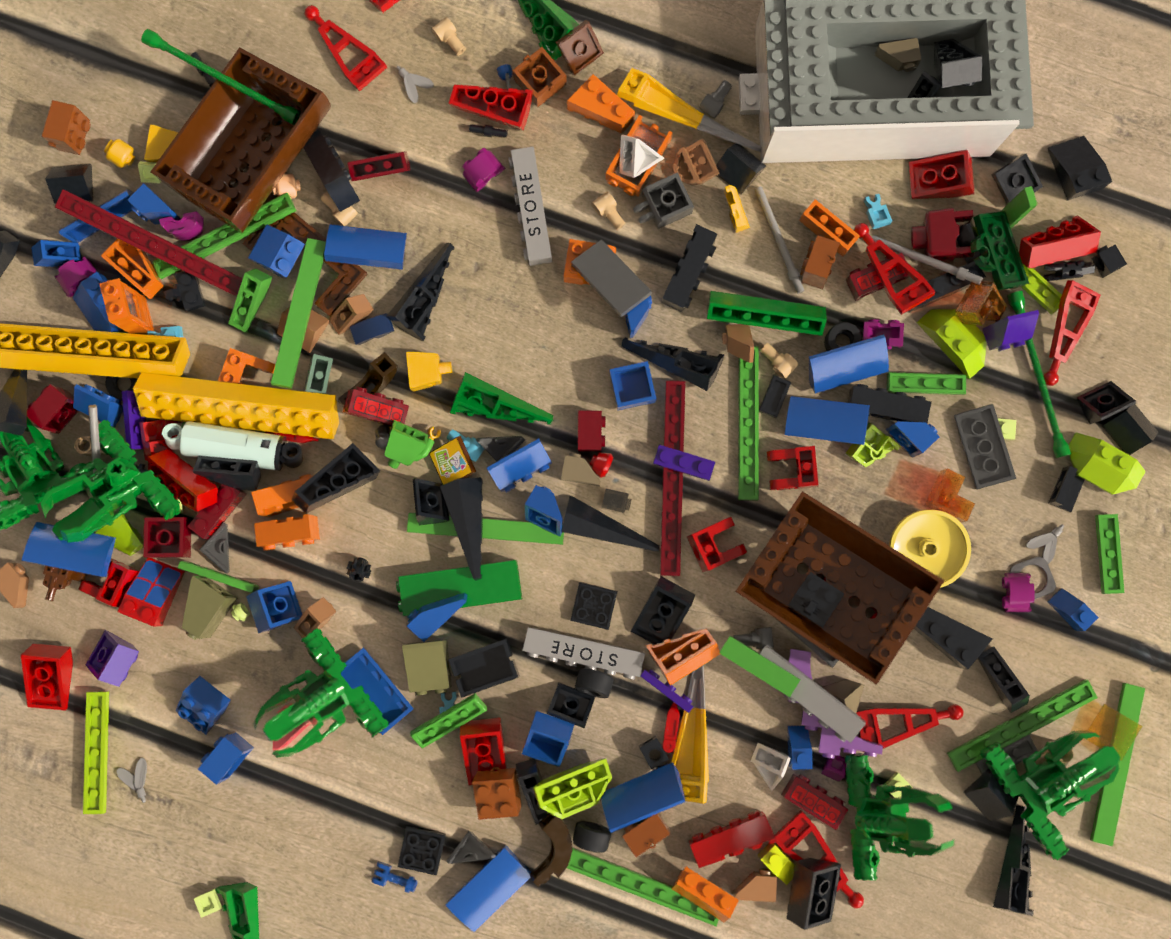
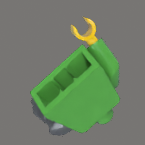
M394 420L390 434L387 425H380L376 429L375 444L378 448L385 450L384 455L390 458L388 465L391 468L397 469L400 463L409 466L413 461L417 462L428 456L435 443L434 439L441 436V431L438 430L437 434L433 436L434 426H431L428 429V434Z

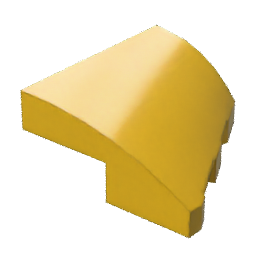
M732 185L726 186L724 194L730 207L729 216L735 233L750 228L736 187Z

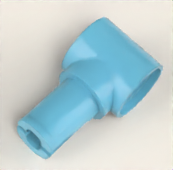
M452 429L447 439L452 440L455 437L461 436L471 460L476 462L484 448L476 441V438H466Z

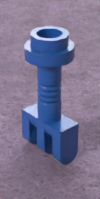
M378 861L377 867L384 870L375 869L374 874L381 877V879L373 877L372 883L384 887L386 882L390 881L405 887V892L407 893L415 891L418 883L415 877L410 876L409 879L390 873L392 865Z

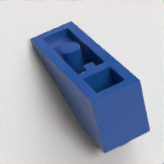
M462 593L424 605L419 610L414 609L407 617V627L425 642L467 602L468 595Z

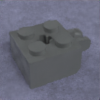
M677 172L645 187L642 190L644 202L633 208L635 213L648 208L649 213L639 217V223H645L653 219L657 229H660L691 215L694 205Z

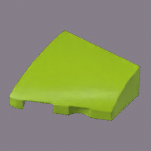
M868 422L865 445L852 443L845 454L866 468L873 464L875 460L886 457L885 454L892 450H899L901 446L872 423Z
M123 514L115 519L112 525H106L95 532V534L115 537L114 548L129 556L134 555L144 547L143 537L137 529L132 527Z

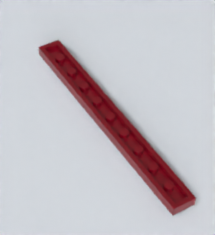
M64 189L62 190L55 208L237 297L243 280L242 277Z
M666 381L664 446L684 452L686 381ZM664 467L660 576H680L683 473Z

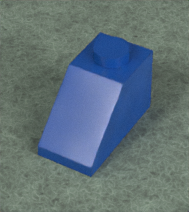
M39 240L31 247L34 266L57 267L70 260L75 262L81 261L79 243Z
M1063 588L1047 601L1075 631H1086L1099 618L1084 602Z
M805 725L787 726L789 767L792 770L813 769L809 730L805 729Z

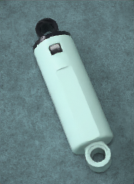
M192 421L186 422L183 428L178 424L171 423L162 430L166 445L173 450L180 449V453L187 457L210 456L258 461L259 468L277 471L282 469L283 464L289 468H296L303 462L300 445L295 442L287 443L286 436ZM293 453L296 454V455L293 456V457L288 456V455L293 454Z

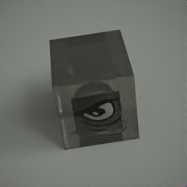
M606 489L601 509L624 514L625 510L629 511L632 499H628V493Z

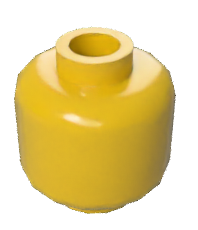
M121 139L110 140L104 149L106 159L119 168H123L126 165L131 166L135 160L133 155L134 148Z

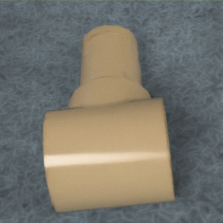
M445 17L431 28L439 42L442 43L444 41L458 56L465 52L466 47L456 37V28L449 18Z
M608 191L591 203L597 214L608 218L616 230L621 229L626 224L616 211L617 208L615 206L617 203Z
M328 192L321 196L322 202L331 209L332 216L342 226H347L358 214L352 206L340 212Z
M766 343L760 350L772 362V368L775 373L783 379H786L799 365L791 355L787 353L785 355L783 353L780 354L769 343Z

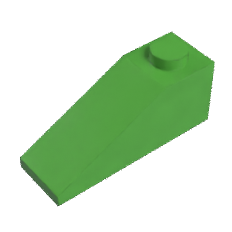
M256 268L244 273L228 324L243 332H247L267 295L272 276Z

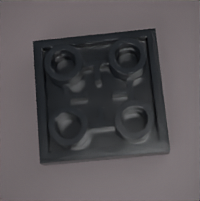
M579 582L570 621L609 630L618 591Z
M407 825L397 867L437 876L446 834Z

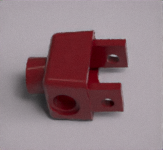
M954 208L928 211L925 214L923 226L911 227L912 250L924 249L926 256L942 262H953L955 258L973 257L975 252L971 253V246L956 247V239L959 236V225L956 222L971 221L974 216L973 210L954 211Z

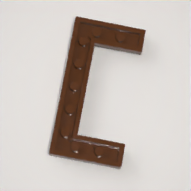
M295 212L269 225L280 231L286 230L294 238L304 243V246H306L307 238L326 242L324 236ZM264 228L250 234L242 244L252 251ZM324 257L323 262L339 274V276L314 304L331 317L368 273L359 265L325 261Z

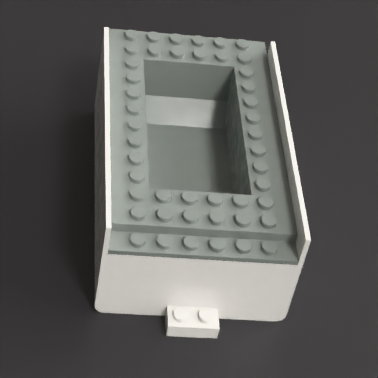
M763 0L755 28L757 73L740 74L738 78L740 115L759 114L762 163L922 159L968 150L971 157H990L1015 129H1031L1034 126L1025 0ZM917 38L922 60L913 71H897L877 58L875 51L878 45L882 43ZM954 39L982 56V81L974 82V85L940 87L935 96L931 98H907L924 71L930 76L935 77L940 83L934 67V42Z

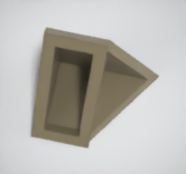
M845 679L822 686L823 689L853 712H857L864 684Z

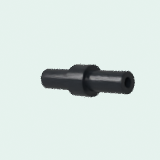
M197 52L191 54L193 58L203 62ZM197 69L211 87L215 82L214 78Z
M470 124L469 132L484 134L486 137L498 136L507 138L508 130L493 128L491 125L479 126Z

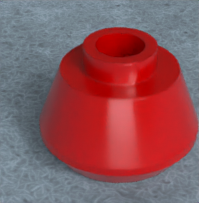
M599 452L598 456L593 455L590 465L593 466L592 470L599 478L605 477L614 458L611 453Z

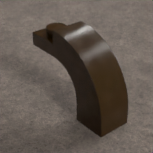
M384 352L370 363L366 375L351 389L361 387L367 389V393L374 395V392L381 393L395 376L398 368L397 364ZM348 391L338 398V402L343 408Z
M551 813L538 823L550 838L551 849L547 858L529 874L537 887L545 884L551 878L552 873L559 878L566 870L572 855V839L569 830L562 819Z

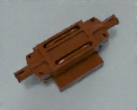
M45 565L43 585L48 587L45 600L54 601L57 590L65 589L66 586L71 584L72 580L82 582V580H85L86 573Z

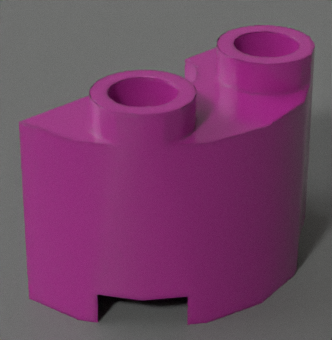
M482 148L472 161L467 160L463 164L462 168L464 171L462 176L478 192L487 185L491 178L497 177L506 168L490 150L487 151L486 148Z
M197 211L183 214V218L179 221H176L172 216L159 219L161 226L177 240H190L201 235L203 232L204 218Z
M82 257V261L75 262L70 260L58 268L59 274L54 277L69 298L74 296L83 280L97 271L89 258Z
M870 319L868 322H864L863 340L884 334L887 349H892V347L901 348L903 346L904 323H900L899 320H889L888 324H881L880 320Z
M1004 573L1002 588L1006 589V597L1002 598V606L1005 608V612L1032 611L1030 603H1034L1035 590L1034 583H1030L1031 574Z

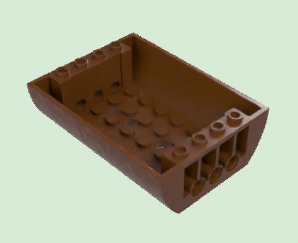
M239 47L221 73L276 103L299 110L300 117L297 123L292 125L284 121L273 109L216 79L150 173L190 203L243 234L329 112L331 104L323 91ZM282 120V123L279 126H276V123ZM271 135L270 140L265 141V139ZM247 166H249L248 171H247V172H243V170H244ZM235 182H238V185L235 188H232L233 184Z
M802 491L735 592L877 685L945 580ZM804 563L808 566L809 570L806 574H800L797 571L799 564ZM810 572L815 575H823L827 583L845 594L823 628L788 606ZM852 596L857 597L860 601L859 606L851 607L848 599ZM867 608H874L877 611V616L873 619L868 618L865 614Z

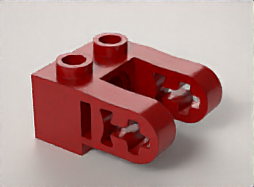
M815 446L767 451L768 462L796 460L798 473L797 478L770 480V491L819 487Z
M728 517L686 536L702 572L712 570L747 553L744 543L721 553L718 551L713 540L715 534L735 526L732 517Z
M111 558L108 576L103 587L91 581L82 580L78 589L105 604L119 607L139 570Z

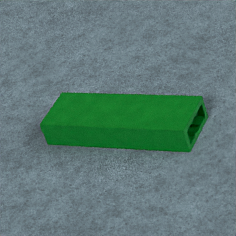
M512 560L481 565L482 579L477 581L473 579L469 567L399 576V581H396L397 593L401 595V601H398L400 613L403 612V616H408L414 609L419 610L424 605L462 593H466L468 596L467 602L461 608L522 600L518 561Z

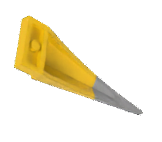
M631 68L618 89L617 96L633 102L637 108L753 150L761 151V146L707 117L647 73Z
M702 665L691 674L687 697L692 700L691 705L693 708L689 713L685 710L683 712L671 763L673 762L679 771L685 801L704 804L707 799L709 774L704 665Z

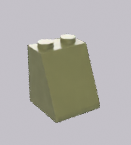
M193 576L190 581L182 628L187 631L186 635L195 640L197 638H211L237 600V597L209 578Z
M447 639L402 645L409 693L415 692V696L426 695L429 690H435V693H445L448 688L452 687Z

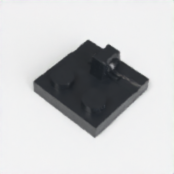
M1027 153L1021 154L991 174L1006 204L1012 201L1026 187L1031 186L1034 193L1043 187Z
M810 572L788 606L823 628L845 594Z

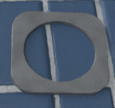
M1035 557L1021 562L1010 569V573H1020L1028 565H1037L1045 571L1047 584L1042 591L1035 593V599L1051 594L1056 588V583L1048 563L1042 557Z

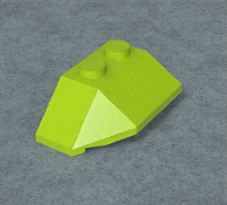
M931 309L916 322L968 379L984 367L987 346L984 333L961 309Z
M1076 432L1069 443L1071 451L1069 456L1073 467L1077 468L1076 474L1111 495L1136 489L1146 472L1137 459L1102 439Z
M604 758L579 764L547 777L533 787L539 808L560 819H564L597 805L608 783H610L612 775L607 760Z

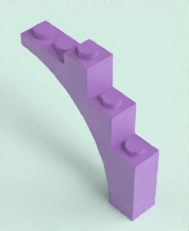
M790 649L789 662L812 679L810 669L811 652ZM803 711L801 724L805 725V729L817 731V727L821 728L818 751L823 753V757L834 758L835 755L839 756L840 748H844V752L856 754V750L864 751V755L877 757V754H882V744L867 741L858 736L851 743L847 740L843 742L835 735V730L831 727L826 729L818 722V717L814 714L810 716Z

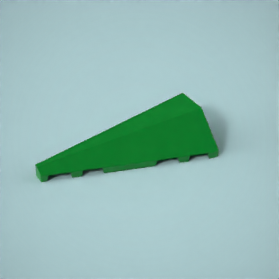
M466 372L461 380L450 410V414H456V412L467 413V416L478 414L486 415V418L511 421L524 419L528 420L529 423L543 421L550 425L553 421L552 414Z
M244 882L217 887L216 892L217 894H222L225 903L222 905L223 912L227 911L228 927L232 938L259 939L257 886Z

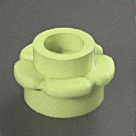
M243 603L232 606L233 611H231V614L237 621H245L246 617L250 615L249 610Z

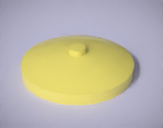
M934 509L919 510L907 515L897 524L889 542V546L945 580L941 587L951 584L962 575L971 555V542L964 526L952 515Z

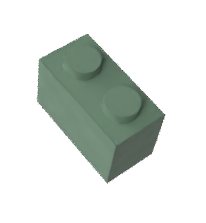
M313 354L309 363L304 392L326 394L333 358Z

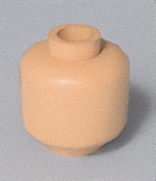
M292 173L284 174L274 188L273 195L279 197L288 192L291 199L296 198L297 191H301L300 181L295 180Z

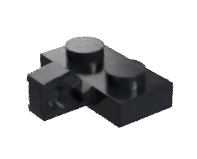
M185 271L176 273L177 284L173 285L174 289L164 291L165 298L169 302L176 299L178 302H183L187 312L206 306L198 278Z

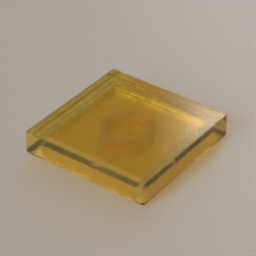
M1103 704L1087 730L1098 734L1100 737H1091L1086 740L1099 748L1113 746L1122 761L1143 726Z

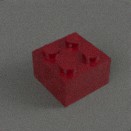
M50 384L43 388L40 393L41 395L36 401L29 404L27 407V417L39 428L59 434L79 411L73 408L74 396L69 391Z
M164 517L144 518L143 557L191 558V529L187 526L191 523L192 519L186 517H173L167 520Z

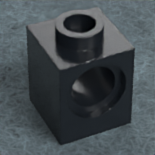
M1107 245L1097 250V255L1091 258L1102 278L1127 265L1116 245L1109 248Z
M656 736L639 745V749L651 769H658L667 764L666 761L669 758ZM651 750H659L660 756L657 759H651L649 757Z

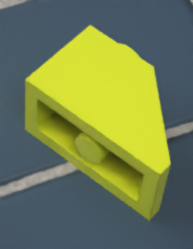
M769 842L758 854V857L787 885L793 879L795 864L774 843L770 844Z

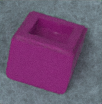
M835 755L834 758H827L821 774L840 782L846 773L847 765L845 758L840 755Z

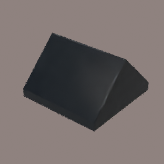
M737 143L729 147L716 164L720 173L718 176L729 185L736 187L741 195L766 168L764 163Z
M91 164L52 167L45 178L55 205L63 189L88 202L94 201Z
M1112 381L1077 397V401L1089 424L1101 421L1136 404V400Z
M1136 404L1120 411L1102 425L1122 451L1128 455L1153 442L1158 434L1156 428Z
M417 478L412 479L415 513L419 526L448 522V507L440 488L442 484Z
M558 683L547 714L585 728L595 696Z
M988 768L963 793L989 821L1013 816L1019 795L1012 797L1010 793L1006 794L1003 785L998 783L999 779Z

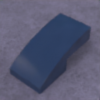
M388 313L350 326L355 345H361L374 338H381L394 332L392 322L387 317Z

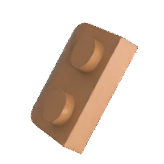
M704 139L695 142L687 148L682 147L676 153L677 156L673 163L674 173L678 172L681 181L686 184L700 185L720 174Z

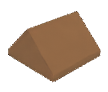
M290 307L281 314L277 334L282 337ZM312 309L302 349L311 353L330 322L329 319Z

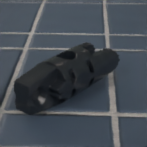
M1084 260L1045 264L1044 270H1056V273L1045 274L1043 278L1047 281L1080 278L1083 275L1095 273V265Z

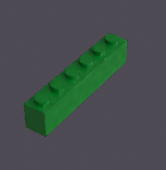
M710 291L707 307V319L821 336H823L827 321L826 307Z

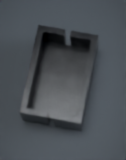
M508 639L448 659L454 677L459 674L461 675V678L455 680L461 698L520 677L515 660H510L513 654Z

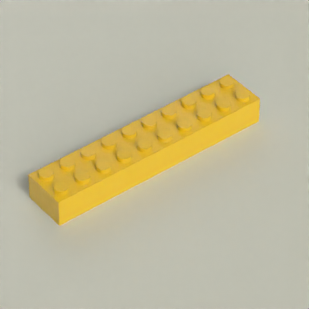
M0 323V368L139 378L141 372L182 377L190 356L187 341L184 337Z
M141 372L133 387L141 417L182 422L192 421L224 427L334 439L339 425L336 395Z

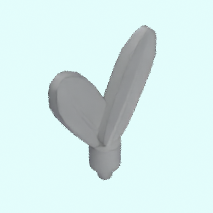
M397 66L398 73L404 78L407 95L413 103L418 102L416 86L426 89L434 87L430 79L408 73L404 68Z
M1064 525L1056 526L1051 533L1030 539L1026 547L1035 549L1044 546L1042 558L1049 564L1054 558L1057 537L1063 532Z
M141 758L136 764L135 776L123 768L117 769V775L121 781L135 790L138 799L141 798V801L145 803L146 793L143 787L146 780L147 763L144 758Z

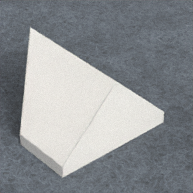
M621 135L620 174L637 177L664 159V157L638 138Z
M757 743L751 762L754 763L772 792L784 777L790 757L775 749Z

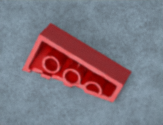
M454 84L449 104L453 108L524 131L530 113L533 90Z
M1077 215L1070 222L1067 220L1061 222L1058 227H1048L1044 233L1039 231L1022 238L1019 247L1022 263L1027 268H1036L1045 264H1053L1054 262L1097 253L1101 231Z
M165 449L148 456V471L152 470L154 472L153 475L161 480L160 483L164 484L174 495V499H179L182 505L197 512L217 503V486L205 477L193 473L194 468L170 449Z
M759 810L749 813L748 817L742 820L740 818L729 821L727 826H715L707 834H695L689 840L699 868L722 861L727 854L730 857L742 854L745 848L755 850L761 848L763 842L769 841L770 844L777 842L766 815L763 811L759 812Z

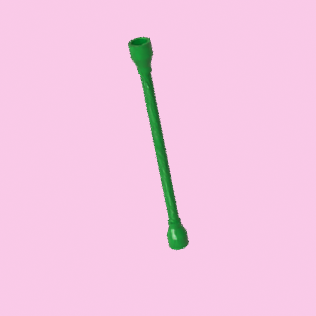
M146 29L141 37L143 44L173 54L175 57L184 60L186 63L195 66L197 69L273 109L284 121L292 125L297 123L300 117L299 110L276 103L169 45L158 33L151 29Z
M1017 291L1008 294L1009 305L1015 311V314L1026 313L1023 292ZM1031 338L1026 340L1025 343L1029 357H1031L1030 360L1031 364H1033L1032 367L1033 371H1035L1037 383H1039L1038 387L1041 390L1040 393L1041 397H1043L1042 400L1046 414H1048L1051 430L1054 433L1052 437L1054 440L1053 451L1055 458L1071 455L1068 443L1063 438L1062 433L1059 432V425H1057L1056 415L1052 408L1053 406H1051L1046 382H1044V375H1042L1043 372L1040 368L1038 356H1036L1037 353L1036 349H1034L1033 339Z

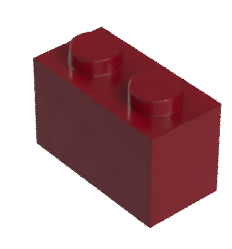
M578 410V452H601V447H605V435H602V428L606 427V416H602V411Z

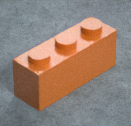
M816 199L805 210L799 220L816 235L840 242L837 252L843 257L860 237V235Z
M688 867L681 870L671 888L722 922L730 919L739 901Z

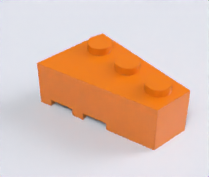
M594 74L567 100V110L575 111L584 115L585 118L593 119L601 125L621 134L635 118V111Z
M118 238L101 255L102 258L150 300L164 286L146 253Z
M306 474L300 476L299 480H288L280 483V485L269 486L251 492L257 514L271 517L299 508L292 501L294 492L313 476Z
M305 514L303 517H288L282 520L254 523L256 546L263 547L264 551L274 550L277 545L289 548L295 547V543L302 542V545L314 544V540H320L318 518L314 515Z
M707 628L684 634L681 638L674 640L666 639L663 643L646 645L651 658L669 685L674 684L720 655L718 644Z

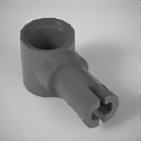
M723 80L715 92H712L711 95L708 93L704 97L699 109L715 119L724 106V98L732 88V85L728 81Z
M772 627L757 628L751 631L750 634L734 635L735 639L746 646H753L756 649H763L766 645L770 648L774 647Z

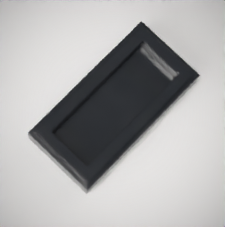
M773 375L759 412L777 418L791 382Z

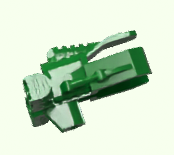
M28 417L25 431L29 432L33 443L28 445L23 436L0 431V441L8 455L3 456L2 461L0 460V474L4 478L9 477L10 479L6 484L0 479V489L5 496L19 494L17 499L0 502V530L7 529L21 522L20 520L39 513L37 504L42 501L47 491L55 488L60 482L68 478L69 473H75L91 463H79L73 466L66 475L59 476L58 472L64 468L63 460L54 451L50 439H46L32 425ZM50 450L53 461L48 460L44 451ZM93 470L78 476L85 474L89 478L93 474Z
M103 420L98 424L100 448L114 460L107 464L100 458H95L93 462L85 465L83 469L75 473H69L68 478L46 492L40 503L46 518L48 511L59 501L83 490L90 497L76 511L55 523L52 532L59 540H65L68 543L84 541L96 530L106 525H112L113 521L119 516L136 508L137 501L135 497L144 493L150 506L156 512L163 515L165 520L172 519L180 513V502L177 499L175 500L174 495L169 489L160 483L161 480L153 475L154 472L149 470L141 473L135 467L134 463L137 459L135 457L132 458V456L136 452L129 448L130 445L127 442L125 443L124 438L114 427L110 426L111 423L108 420ZM96 470L89 478L85 474L78 476L84 472ZM120 508L119 512L114 515L113 511Z
M318 628L313 630L312 633L307 634L301 641L304 642L312 660L323 668V673L317 676L311 670H306L303 674L296 677L294 681L281 686L279 691L261 706L253 723L254 729H256L258 722L265 713L294 699L296 703L266 722L263 732L270 741H278L308 719L314 726L293 747L274 750L272 755L277 758L292 756L311 747L315 743H321L328 734L334 732L345 723L346 718L342 710L348 706L352 708L358 723L371 734L372 738L389 726V722L387 719L384 720L383 714L376 704L371 702L370 696L363 691L362 685L352 689L343 678L341 672L345 670L344 668L347 665L340 660V655L335 653V648L322 635L321 629ZM303 681H305L307 684L301 690H299L298 687L292 691L288 689L295 684H300ZM329 719L335 721L321 735L319 730L323 727V722Z
M1087 730L1072 731L1053 742H1046L1041 750L1023 759L1026 773L1021 776L1018 775L1013 760L1000 748L998 742L988 745L986 749L984 748L980 751L981 757L985 758L986 764L993 775L999 779L998 783L1005 788L1004 792L1006 794L1010 793L1012 797L1020 796L1027 807L1020 816L1023 820H1026L1028 828L1032 829L1033 836L1039 845L1045 849V854L1052 857L1053 860H1058L1061 856L1066 855L1069 848L1065 846L1060 831L1046 816L1053 811L1060 816H1065L1075 806L1084 801L1089 802L1091 796L1101 787L1114 782L1120 769L1118 763L1121 757L1113 746H1103L1084 760L1068 768L1059 761L1082 739L1100 737L1094 732ZM1048 750L1049 752L1046 755H1044L1046 761L1037 765L1035 761H1037L1041 757V754ZM1073 797L1080 798L1079 800H1077V801H1075V802H1073V803L1070 802V803L1064 805L1066 802H1068V801H1069L1071 798H1073Z
M864 753L846 755L845 757L847 765V793L849 794L848 804L857 809V814L855 815L856 829H850V834L852 835L851 845L853 847V876L855 880L873 881L878 879L876 872L880 862V855L875 848L874 841H879L881 850L884 853L906 854L908 857L916 855L932 856L954 846L955 839L941 845L928 843L927 841L933 838L932 823L927 819L906 817V813L909 812V803L925 802L926 805L934 807L940 813L952 809L951 803L938 793L931 794L927 791L914 789L910 785L904 787L879 785L876 788V795H872L870 789L874 774L872 768L869 767V756L864 755ZM901 791L900 797H890L889 793Z

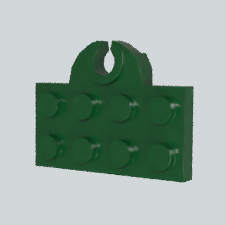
M1005 211L974 216L973 219L979 236L973 239L970 249L971 253L979 251L981 256L973 260L980 269L992 273L997 291L1029 284Z

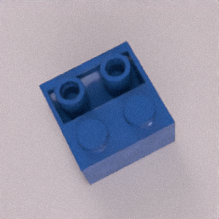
M76 384L74 387L73 408L89 416L88 406L97 405L98 421L108 420L111 423L110 426L116 427L123 414V405L120 404L121 400L90 385L80 386Z
M199 676L183 690L175 711L181 718L193 724L196 730L207 735L226 711L230 699Z

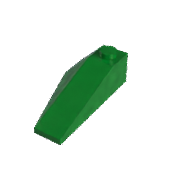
M518 0L525 17L529 18L533 26L531 28L533 34H536L540 41L538 43L540 48L543 47L554 61L557 60L562 54L556 42L579 24L551 0Z

